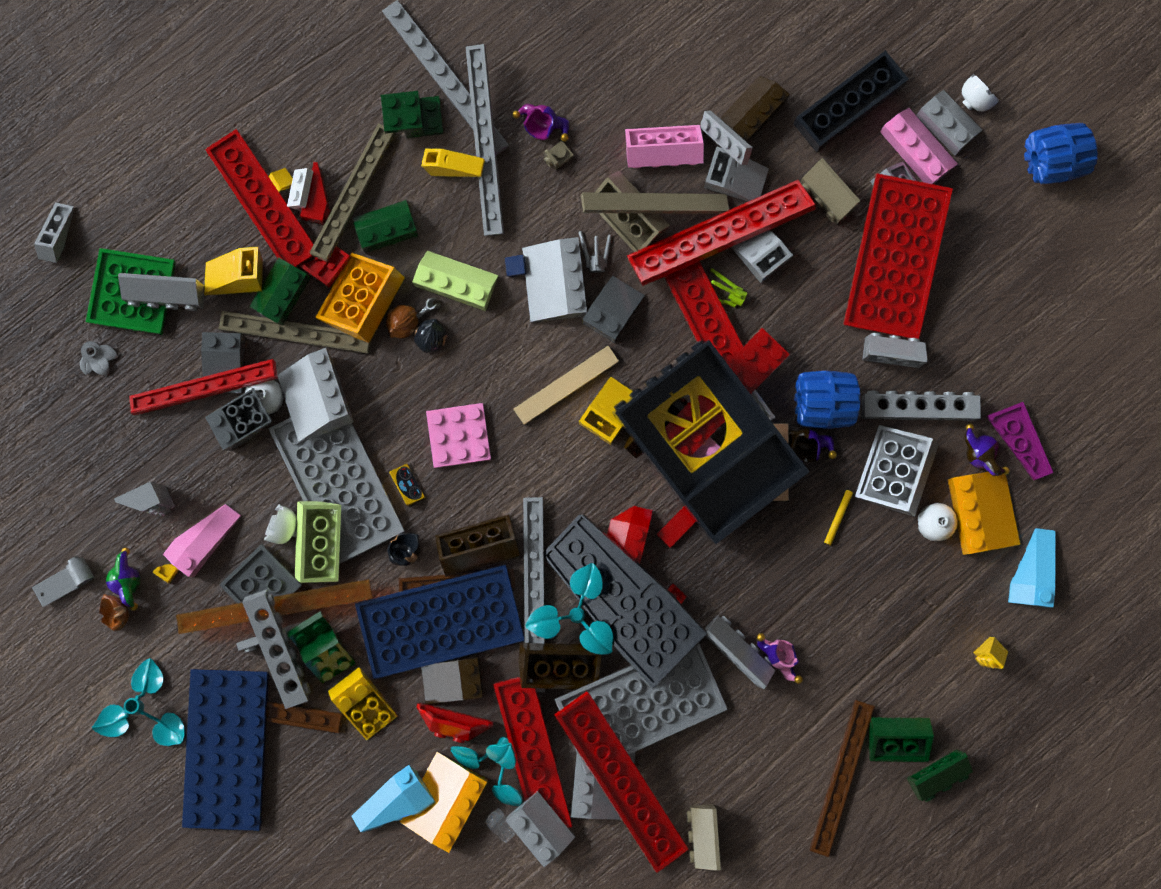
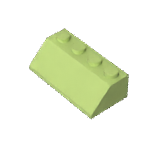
M427 251L418 265L412 282L415 287L486 311L498 275Z
M318 501L297 502L295 578L300 583L338 582L341 504Z

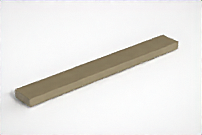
M378 123L316 239L310 255L325 262H328L396 134H385L384 125Z
M583 192L581 194L583 213L722 214L729 210L726 194Z
M222 311L219 330L365 354H369L371 340L367 343L338 329L285 321L282 326L269 318Z

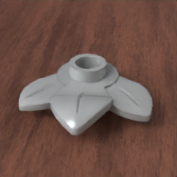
M93 341L86 342L81 348L83 357L80 360V368L85 375L93 370L99 375L107 376L109 373L108 361L116 359L118 355L108 345L99 346ZM89 347L93 348L94 354H88L87 349Z

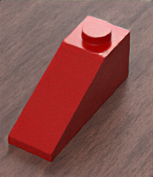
M314 162L306 207L302 208L300 216L304 221L324 225L331 213V209H329L330 206L321 167L318 162Z

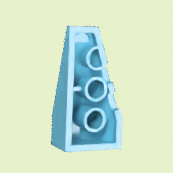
M1035 528L1022 561L1018 565L1017 572L1011 580L1008 602L1039 607H1053L1055 596V531Z
M408 765L389 779L352 815V818L360 832L363 833L384 826L386 823L399 821L410 815L420 814L434 804L435 800L418 772Z

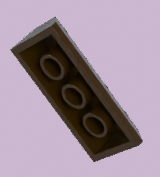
M759 76L720 119L743 140L749 143L787 102L790 94L777 82Z
M509 514L435 535L439 560L445 577L520 556Z
M520 643L518 662L521 688L579 689L599 680L602 654L592 653L586 650L582 644Z

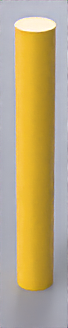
M849 490L845 491L824 543L831 546L853 495V492Z

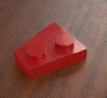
M336 246L328 262L314 257L315 259L306 264L302 263L299 267L327 287H330L352 257Z

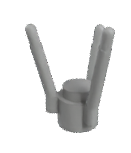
M579 231L586 259V268H590L592 273L604 272L607 267L612 236L608 235L603 259L602 256H599L598 236H595V256H591L590 260L583 233Z

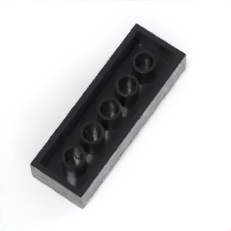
M885 50L798 115L794 125L817 153L901 90L909 79Z

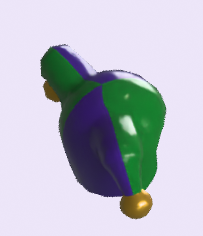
M125 547L117 555L115 566L108 572L106 583L112 593L119 595L124 605L135 611L138 605L134 602L132 593L140 585V575L135 568L128 565L127 555H129L130 550Z

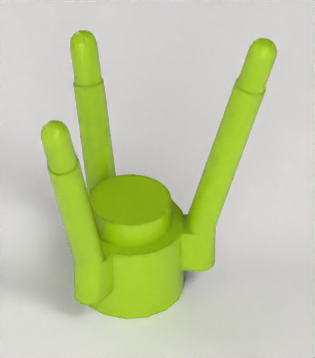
M711 268L710 271L732 287L730 289L714 280L711 281L712 284L730 293L728 299L731 301L719 299L721 304L730 305L734 308L736 305L742 306L747 292Z

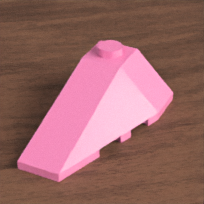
M223 505L175 538L163 555L185 575L195 577L241 515L228 505Z

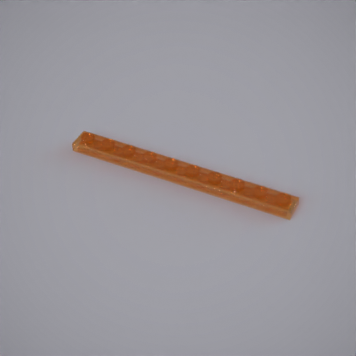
M370 579L275 596L274 608L282 616L373 599ZM243 603L176 615L179 634L250 622ZM266 610L259 611L261 616L269 615Z

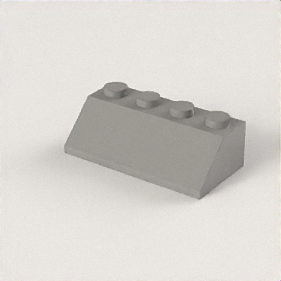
M118 274L121 297L123 301L128 303V306L140 307V304H147V307L159 308V305L173 310H177L178 307H185V310L197 311V308H203L205 285L196 278Z

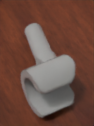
M430 298L426 301L424 309L417 313L418 319L429 310L440 308V303L433 306V301L437 298Z

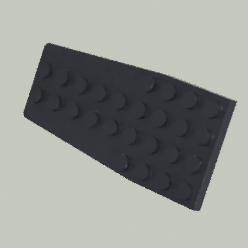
M578 515L544 551L546 560L579 602L581 595H577L572 591L570 579L578 569L590 563L595 564L602 577V590L595 599H589L585 596L582 606L594 621H602L610 626L613 633V646L652 688H656L707 636L706 629L674 595L586 515Z

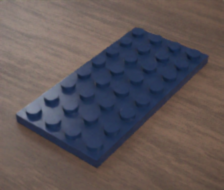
M506 565L355 603L373 679L525 641Z
M190 669L182 828L261 830L268 671Z

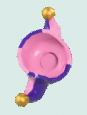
M759 633L757 635V646L767 654L771 665L780 669L786 680L794 681L797 684L802 683L803 678L800 675L796 676L793 666L799 662L796 658L793 644L785 640L771 642L765 639L764 634Z

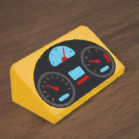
M408 464L389 472L407 506L425 498Z

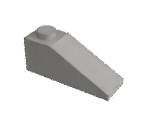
M60 203L54 204L34 243L38 259L57 263L65 246L74 206Z

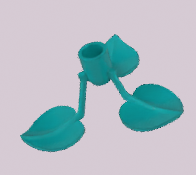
M590 563L574 572L570 579L572 591L577 595H581L578 607L573 608L569 615L558 617V611L554 606H541L529 616L525 627L538 637L549 639L556 636L560 631L559 620L570 619L574 623L581 622L587 629L580 634L582 646L595 654H609L612 652L613 633L610 626L605 622L595 621L589 627L584 621L585 613L581 609L585 596L589 599H595L602 590L600 571L595 564Z
M151 658L139 665L131 679L132 689L142 693L136 695L135 698L127 699L124 703V708L115 704L105 707L92 726V729L100 735L119 737L129 729V722L126 719L129 717V714H141L158 723L152 730L153 739L158 744L163 746L181 744L185 737L184 724L176 714L165 713L160 720L143 711L144 703L140 698L145 696L146 692L150 694L156 693L161 689L164 682L162 671Z
M501 737L496 745H489L486 749V754L482 757H478L476 751L467 747L452 746L450 748L456 760L470 769L479 768L480 762L487 757L499 763L502 767L498 786L494 785L492 787L494 796L502 803L510 806H520L523 799L519 791L512 786L502 784L505 768L513 769L516 766L515 752L508 738Z

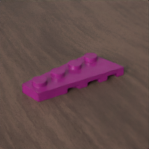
M1024 402L986 416L1033 480L1053 473Z

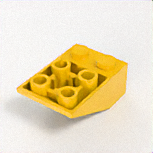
M238 248L206 262L204 295L262 291L263 259L259 248Z
M610 377L579 420V424L611 445L623 427L612 413L615 410L614 406L622 400H625V402L631 398L629 394L633 391Z
M360 667L328 691L331 701L366 740L398 717Z

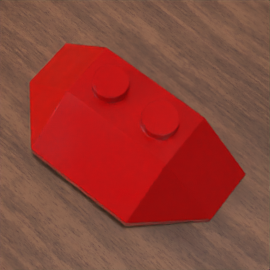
M633 506L611 519L607 535L640 564L653 510Z
M420 702L417 703L419 713L429 730L435 732L434 736L446 738V736L454 737L453 741L464 743L465 740L473 739L494 725V721Z

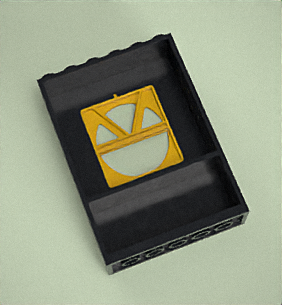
M699 340L691 346L692 351L690 353H682L675 359L677 363L674 365L668 364L660 370L662 374L659 377L653 376L645 382L646 387L642 390L637 388L629 394L631 397L626 402L622 400L617 403L612 413L710 541L717 544L808 474L809 470L710 340ZM684 395L690 396L693 423L668 413V408L676 399ZM698 395L705 396L716 404L715 407L702 417H700ZM722 411L726 421V436L723 444L715 453L707 457L694 458L682 454L675 448ZM665 421L672 422L686 429L672 440H669L665 430Z

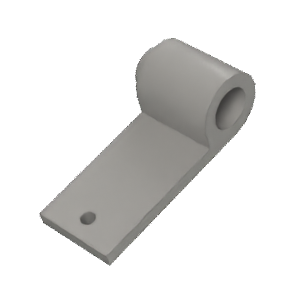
M75 556L67 561L68 565L64 570L32 587L43 608L95 578L83 557Z

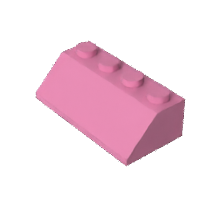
M910 108L898 113L880 131L924 183L935 184L958 165Z
M700 125L625 129L628 168L638 169L647 166L660 167L664 165L678 166L682 164L697 165L703 163L704 143Z

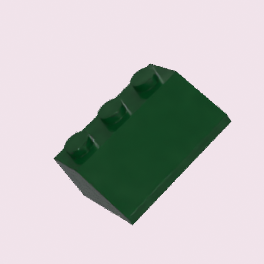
M407 200L353 218L364 253L419 236Z
M278 257L262 284V291H258L250 307L283 326L310 281L311 276Z
M871 717L869 727V760L928 762L934 738L930 718Z
M956 749L906 779L916 797L921 801L925 800L927 802L935 798L937 792H945L953 787L952 784L956 781L962 782L968 779L969 774L973 770L967 754Z

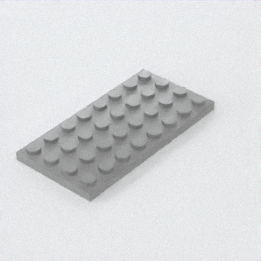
M291 418L268 428L303 501L341 504L339 564L405 532L352 423L301 443L298 441Z
M700 644L656 688H652L631 665L555 699L560 711L587 691L628 755L727 710ZM576 750L585 773L591 772Z

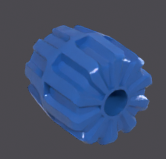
M1083 123L1061 124L1037 130L1029 134L1025 141L1027 151L1024 153V159L1028 162L1027 171L1029 174H1033V181L1042 185L1080 178L1091 174L1097 164V143L1092 130Z
M815 371L799 374L795 385L797 393L794 395V401L797 403L795 414H797L798 424L802 427L822 429L850 427L856 424L860 410V389L855 374L838 371Z

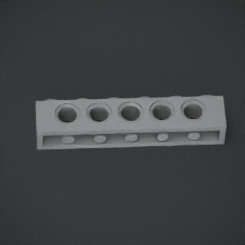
M867 391V394L862 396V419L976 421L981 419L980 396H975L974 392H964L962 395H955V392H944L943 395H936V392H924V395H917L916 391H907L905 394H898L897 391H886V394H879V391ZM879 400H883L886 403L887 407L885 410L879 408ZM899 400L905 403V410L898 408L897 402ZM917 401L924 403V410L917 408ZM937 401L943 403V410H938L936 408ZM956 401L963 405L962 411L956 409Z
M266 589L245 597L242 603L285 709L307 702L311 693L310 686L303 680L304 672L301 665L296 663L297 655L293 647L290 648L288 643L290 638L288 637L287 630L282 628L281 623H283L281 614L276 612L274 608L275 600L273 595L269 594ZM266 610L269 615L261 616L259 611ZM269 627L274 628L276 633L269 634L266 629ZM279 645L283 648V651L277 652L273 647ZM287 663L290 665V668L283 669L280 664ZM295 681L297 686L291 687L287 682Z

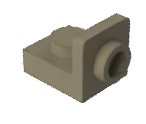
M560 141L549 151L548 149L544 151V161L550 168L553 166L555 170L574 157L563 141Z

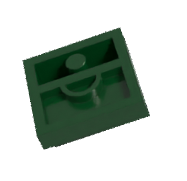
M419 91L381 95L385 134L404 132L406 138L444 134L439 96L420 98Z
M321 611L287 632L288 637L298 647L305 665L322 684L355 664L354 658L345 649L338 632Z

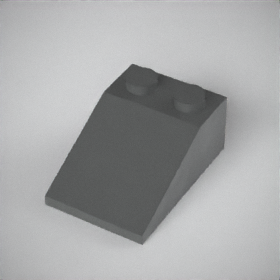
M612 276L584 316L582 324L615 343L645 295Z
M202 332L201 355L203 377L244 367L246 337L241 333ZM243 388L236 389V390H232V391H228V392H224V393H240V394H242Z

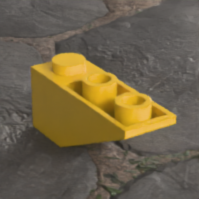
M425 149L421 166L431 176L481 177L485 159L445 149Z
M989 637L973 653L977 656L975 660L982 667L1003 669L1008 651L995 637Z

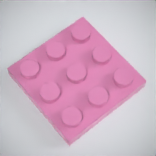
M483 403L426 411L434 468L491 460Z

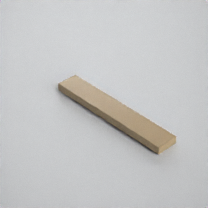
M607 346L515 407L514 411L525 425L617 364L619 360L610 347Z

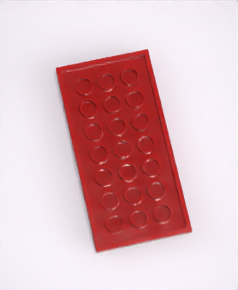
M876 174L843 325L919 339L953 188Z

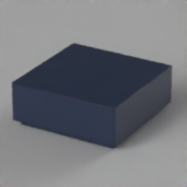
M524 255L505 258L507 277L527 274Z

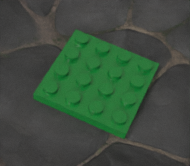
M99 248L85 322L162 335L167 312L166 306L159 305V308L147 307V304H140V307L128 306V303L123 301L121 297L118 274L173 277L176 261Z

